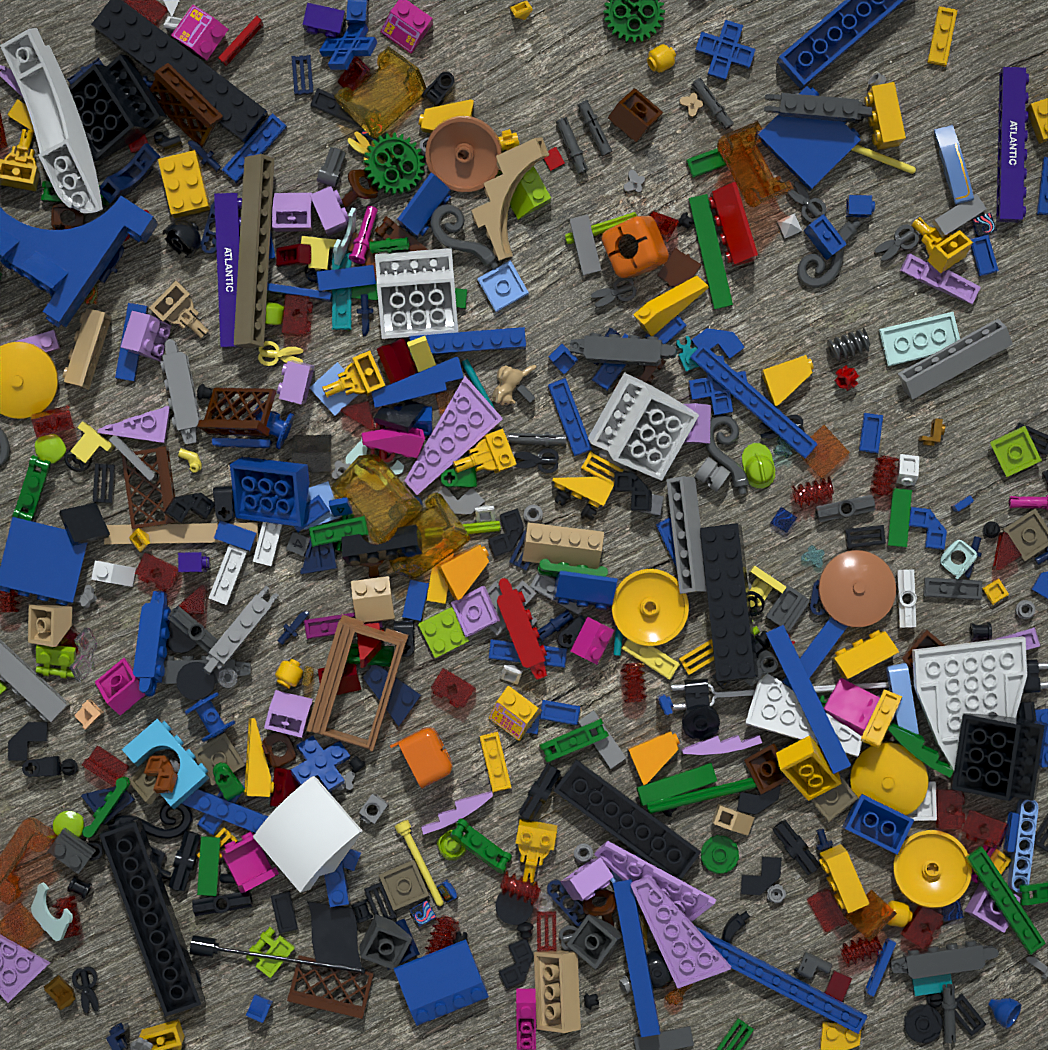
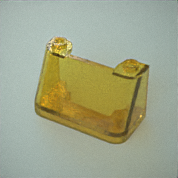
M389 46L378 55L377 64L379 68L357 89L352 91L350 88L345 87L340 89L334 96L336 102L373 138L381 136L422 98L421 95L426 89L419 68Z
M374 454L358 456L330 487L335 492L334 495L337 499L347 497L363 516H366V520L372 526L370 537L378 544L387 541L396 533L398 527L405 526L422 510V505L387 464Z
M436 492L427 497L425 501L427 509L402 526L417 524L422 537V554L414 557L406 556L389 560L394 573L411 579L418 578L469 542L470 537L467 530L444 497ZM389 525L378 534L381 544L389 541L394 536L398 528L397 526Z

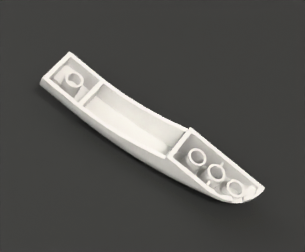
M37 28L28 29L1 44L0 47L26 103L40 152L38 156L55 192L63 203L81 213L103 210L92 154L70 89L50 45L45 46Z

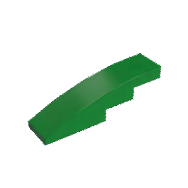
M891 722L888 730L901 745L932 769L951 778L954 772L953 767L938 760V751L923 745L925 742L923 736Z
M707 763L655 780L646 785L636 787L641 805L644 806L649 802L673 797L717 781L712 763Z

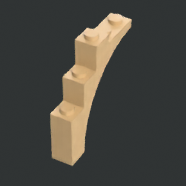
M542 137L529 140L496 156L497 167L503 174L483 183L485 194L490 199V202L471 210L473 221L478 228L486 227V235L491 240L493 252L499 261L513 256L508 241L507 219L514 191L526 172L537 162L549 156Z

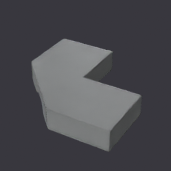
M446 487L441 489L431 499L444 514H472L475 508L480 507L485 502L472 487L459 500Z

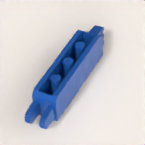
M153 591L150 603H145L141 608L133 674L140 680L139 690L149 697L155 694L157 683L162 682V676L165 673L166 643L170 635L168 629L170 620L167 617L171 609L167 606V593L164 591Z

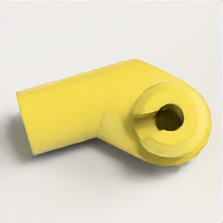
M181 448L178 457L188 460L190 471L196 473L201 470L202 463L198 454Z

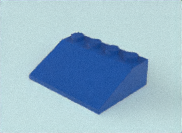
M241 457L230 464L236 518L298 527L303 526L310 483L308 464Z
M466 939L394 968L403 995L417 1026L489 997L486 984Z

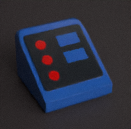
M446 879L436 886L445 902L457 898L458 893L449 880Z

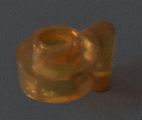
M693 983L678 989L675 988L664 997L669 1005L680 1003L683 1000L682 996L693 986Z

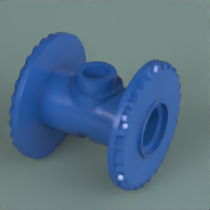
M275 411L270 412L266 427L270 429L269 434L278 437L276 445L278 449L283 446L294 420L293 413H290L286 421H283L279 413ZM260 412L255 417L256 420H261L263 412Z
M219 693L205 697L185 711L187 715L196 710L209 732V735L201 739L202 742L218 736L235 724V720L225 725L212 704L211 700L218 697Z

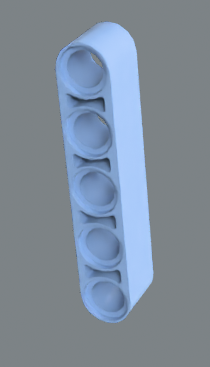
M906 663L886 666L890 692L902 696V701L894 716L895 724L919 734L908 666Z
M1020 799L1017 803L1016 813L1020 817L1015 851L1011 852L1008 874L1009 888L1018 893L1022 892L1014 886L1016 879L1021 878L1022 885L1029 884L1038 817V803L1035 800ZM1030 801L1032 807L1029 811H1025L1024 804ZM1024 821H1028L1029 828L1023 831L1021 825ZM1022 840H1026L1027 846L1021 850L1019 843ZM1023 859L1025 862L1024 867L1018 869L1017 862Z

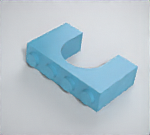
M156 719L122 750L137 767L147 760L149 756L162 749L173 750L178 754L180 769L173 792L160 793L167 803L175 809L210 779L206 774L209 771L202 763L198 765L194 761L196 756L190 749L185 750L182 747L184 742L177 734L173 737L169 732L172 728L165 721L161 723Z

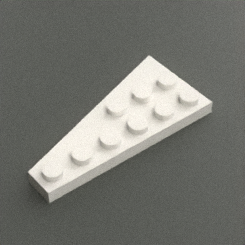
M767 673L757 682L745 724L797 740L810 735L820 746L794 691ZM826 713L845 754L858 757L862 745V736Z

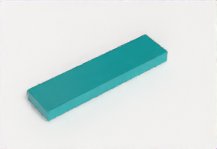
M332 253V270L352 268V261L349 260V254L351 253H345L339 266L335 265L334 253ZM352 287L332 289V330H352Z

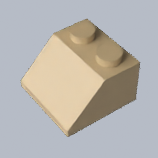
M389 576L351 581L356 619L362 620L364 623L395 619Z
M52 603L29 604L28 643L56 647L72 626V607Z

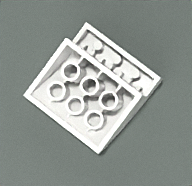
M452 248L375 254L382 339L458 332Z
M624 373L588 439L591 444L607 450L614 461L662 481L699 415L657 388Z
M312 776L291 793L269 815L253 838L301 893L310 890L319 876L334 872L363 831L315 776Z

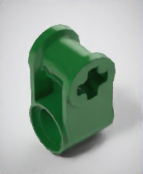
M471 467L459 473H456L455 469L445 470L440 478L441 483L445 487H477L476 467ZM447 473H450L451 477L455 478L450 484L447 480H444Z
M218 763L214 766L215 782L227 801L245 792L240 780L226 763Z

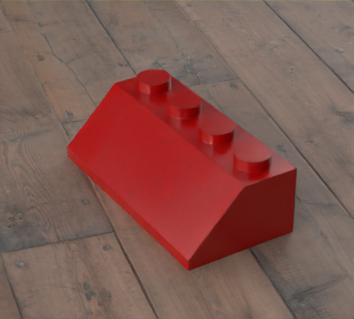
M732 182L712 191L709 203L711 209L714 208L716 216H714L716 226L721 228L720 240L722 245H726L728 251L725 252L727 262L731 263L732 267L755 261L758 253L737 184Z

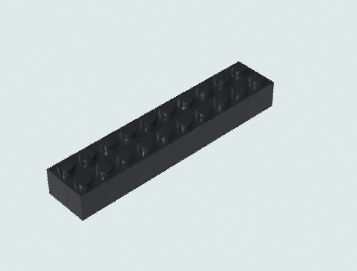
M110 0L92 22V27L153 75L156 70L169 63L223 115L218 124L245 144L268 116L266 109L123 0Z
M141 818L102 831L99 834L164 1016L167 1017L202 1005L205 996Z

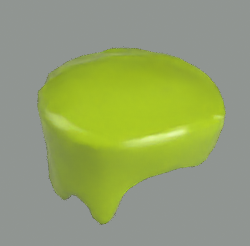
M266 302L265 324L281 325L283 323L285 307L278 303Z
M46 433L39 436L36 440L35 453L40 460H48L51 464H54L64 456L66 446L58 435Z
M73 811L61 812L53 821L54 833L59 836L61 831L66 828L77 837H80L84 828L82 815Z
M449 830L438 839L437 847L440 854L446 860L454 861L460 859L467 849L450 837L452 830Z

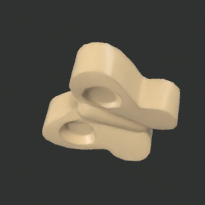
M692 93L689 97H682L679 101L680 105L688 108V115L690 117H694L697 110L703 106V102L697 99L696 93Z

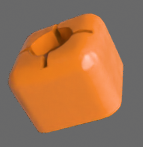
M651 216L632 217L606 230L602 235V243L613 270L620 278L637 277L657 269L658 266L663 265L668 260V250L658 226ZM624 234H630L636 240L647 237L646 240L638 243V251L632 259H627L621 255L618 245Z
M424 727L390 745L391 748L399 745L421 789L448 776L452 771V760L447 750L443 749L444 744L433 727Z

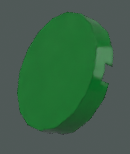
M715 835L703 843L701 860L709 871L716 874L727 873L736 866L739 860V850L731 838L724 835Z

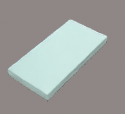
M954 312L878 330L887 367L927 358L960 340Z

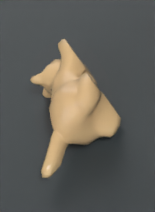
M507 365L502 366L497 372L500 384L493 392L492 401L502 406L515 404L512 392L522 379L535 370L537 366H529L523 371L508 367Z

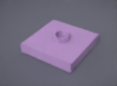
M481 586L464 595L460 600L451 602L465 637H470L500 621L485 586Z

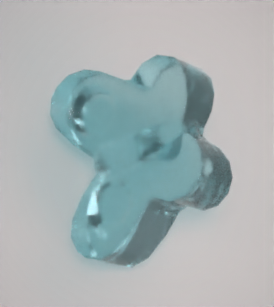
M778 437V445L773 449V452L776 455H784V457L789 458L792 455L791 450L793 448Z
M811 545L808 548V552L802 554L801 560L812 561L816 568H820L823 565L822 556H824L825 552L821 549L817 550L815 546Z

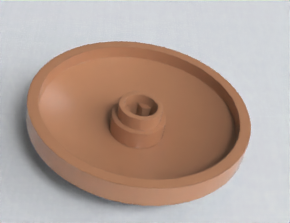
M455 116L441 122L432 131L427 141L425 157L430 172L437 176L451 190L472 192L485 187L483 183L495 178L499 171L496 156L502 153V147L497 134L482 120L470 116Z
M853 550L836 556L825 566L819 579L818 594L824 610L833 620L848 627H866L880 621L890 611L895 600L896 583L891 569L881 558L867 551Z

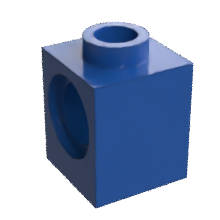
M848 195L846 198V217L869 218L872 212L875 211V201H872V195Z

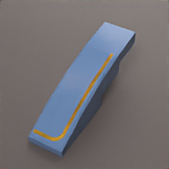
M953 125L934 129V136L944 167V175L955 205L974 200L967 168Z

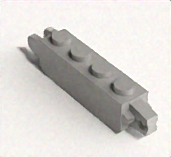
M168 339L164 343L166 355H162L163 361H160L162 371L166 372L167 376L164 383L166 391H170L171 398H168L170 410L173 409L175 416L172 417L173 427L181 432L186 445L197 443V425L199 420H201L190 362L186 354L179 352L177 342Z
M265 586L258 595L254 596L209 651L206 658L208 663L203 670L205 673L210 675L215 668L220 670L226 666L269 613L271 606L279 597L277 593L273 594L270 600L266 602L263 597L270 588Z

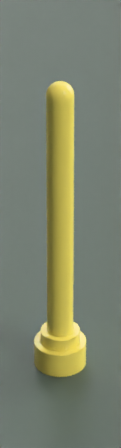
M856 145L851 150L910 174L916 172L914 166L860 145Z
M408 819L402 821L394 827L397 833L404 837L436 905L442 906L444 903L410 834L411 825Z

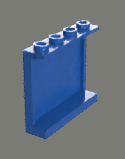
M808 86L799 93L801 95L819 96V93L813 87L809 88ZM778 115L756 137L809 191L861 141L859 133L854 128L850 129L845 124L846 122Z
M12 517L0 564V591L10 593V590L18 591L17 595L29 597L32 594L36 595L38 600L48 602L49 599L56 600V604L65 606L68 603H73L87 542L73 546L65 529Z

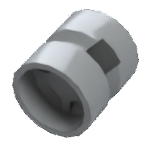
M708 456L694 477L702 483L707 482V486L717 492L730 474V471L723 466L718 467L717 462Z

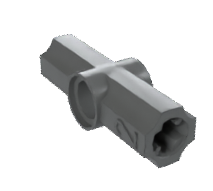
M872 494L815 506L819 523L876 511ZM843 503L848 504L850 507L848 514H844L841 511Z
M177 606L169 613L167 619L205 652L209 653L217 643L218 639L180 606ZM197 626L198 632L195 635H191V629Z

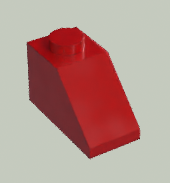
M379 623L363 624L380 630ZM357 633L360 667L365 668L382 649V640Z

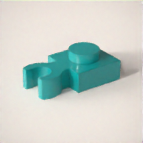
M689 336L685 337L686 345H681L680 341L676 340L677 347L683 351L678 356L685 372L699 367L690 359L697 348H690L691 339Z

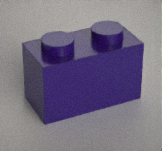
M307 2L302 25L307 33L314 35L322 33L328 38H341L346 13L343 10Z
M178 553V572H207V568H210V557H207V553Z

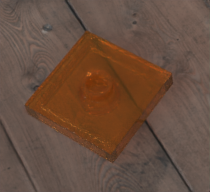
M825 425L820 427L810 437L818 445L805 459L802 457L821 479L850 453Z
M872 889L866 894L869 905L845 916L869 941L897 914Z
M21 902L0 920V935L26 949L45 932L39 922Z

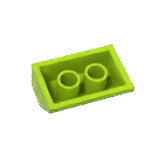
M534 166L523 176L511 198L510 207L517 220L551 202V196ZM499 170L495 178L503 173Z

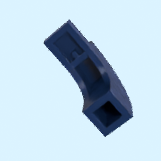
M148 143L144 144L123 169L104 180L99 187L100 194L110 204L116 202L120 196H126L153 171V166L161 156Z

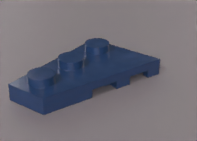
M372 665L363 679L380 700L388 671L381 666ZM396 677L386 710L396 724L400 726L421 694Z

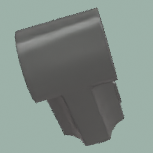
M330 147L324 166H321L318 173L317 182L336 188L346 152Z
M766 650L759 654L757 659L759 678L745 680L751 687L767 673L776 670L778 663L771 651ZM765 659H772L770 664H763Z

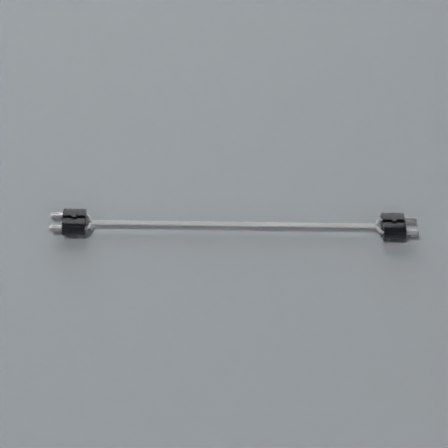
M1037 659L1027 660V678L1022 694L1040 693L1041 689L1048 688V682H1040L1038 674L1039 670L1048 669V662L1038 663ZM708 679L684 680V684L671 685V691H685V703L673 704L674 707L672 708L673 710L687 711L695 705L705 704L712 706L715 703V698L753 696L755 690L715 692L713 686L708 684ZM914 680L910 681L911 686H914ZM888 682L854 684L862 689L889 688ZM836 685L813 687L816 692L833 691ZM708 687H710L712 693L715 694V696H713L711 703L709 702Z

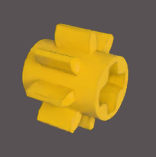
M510 129L501 131L502 136L498 138L502 151H508L520 145L516 132L511 134Z

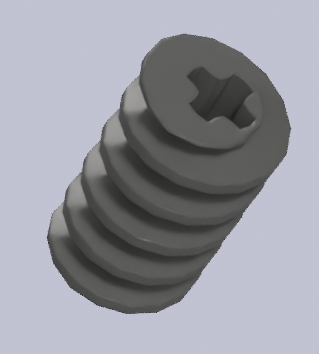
M863 328L862 332L856 330L855 335L852 332L848 333V338L846 335H841V340L835 337L834 343L830 339L827 340L829 352L832 358L835 357L838 362L841 361V355L848 359L849 352L854 357L855 350L862 354V348H865L867 352L870 351V342L865 328Z

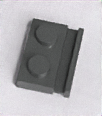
M786 585V589L779 595L766 617L779 626L784 625L786 631L790 632L810 602V599L789 585Z
M64 828L47 852L79 874L96 850Z

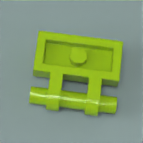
M37 644L36 663L44 664V666H37L36 673L47 677L55 675L63 679H67V677L75 678L76 671L69 670L68 667H75L76 648L66 646L50 647ZM51 665L61 666V668H52Z
M269 927L266 932H262L255 946L252 945L249 951L262 953L260 950L267 943L271 947L265 954L288 957L295 946L281 935L275 941L272 935L276 931ZM247 955L246 959L252 962L256 956ZM257 957L260 961L256 967L271 978L284 961Z

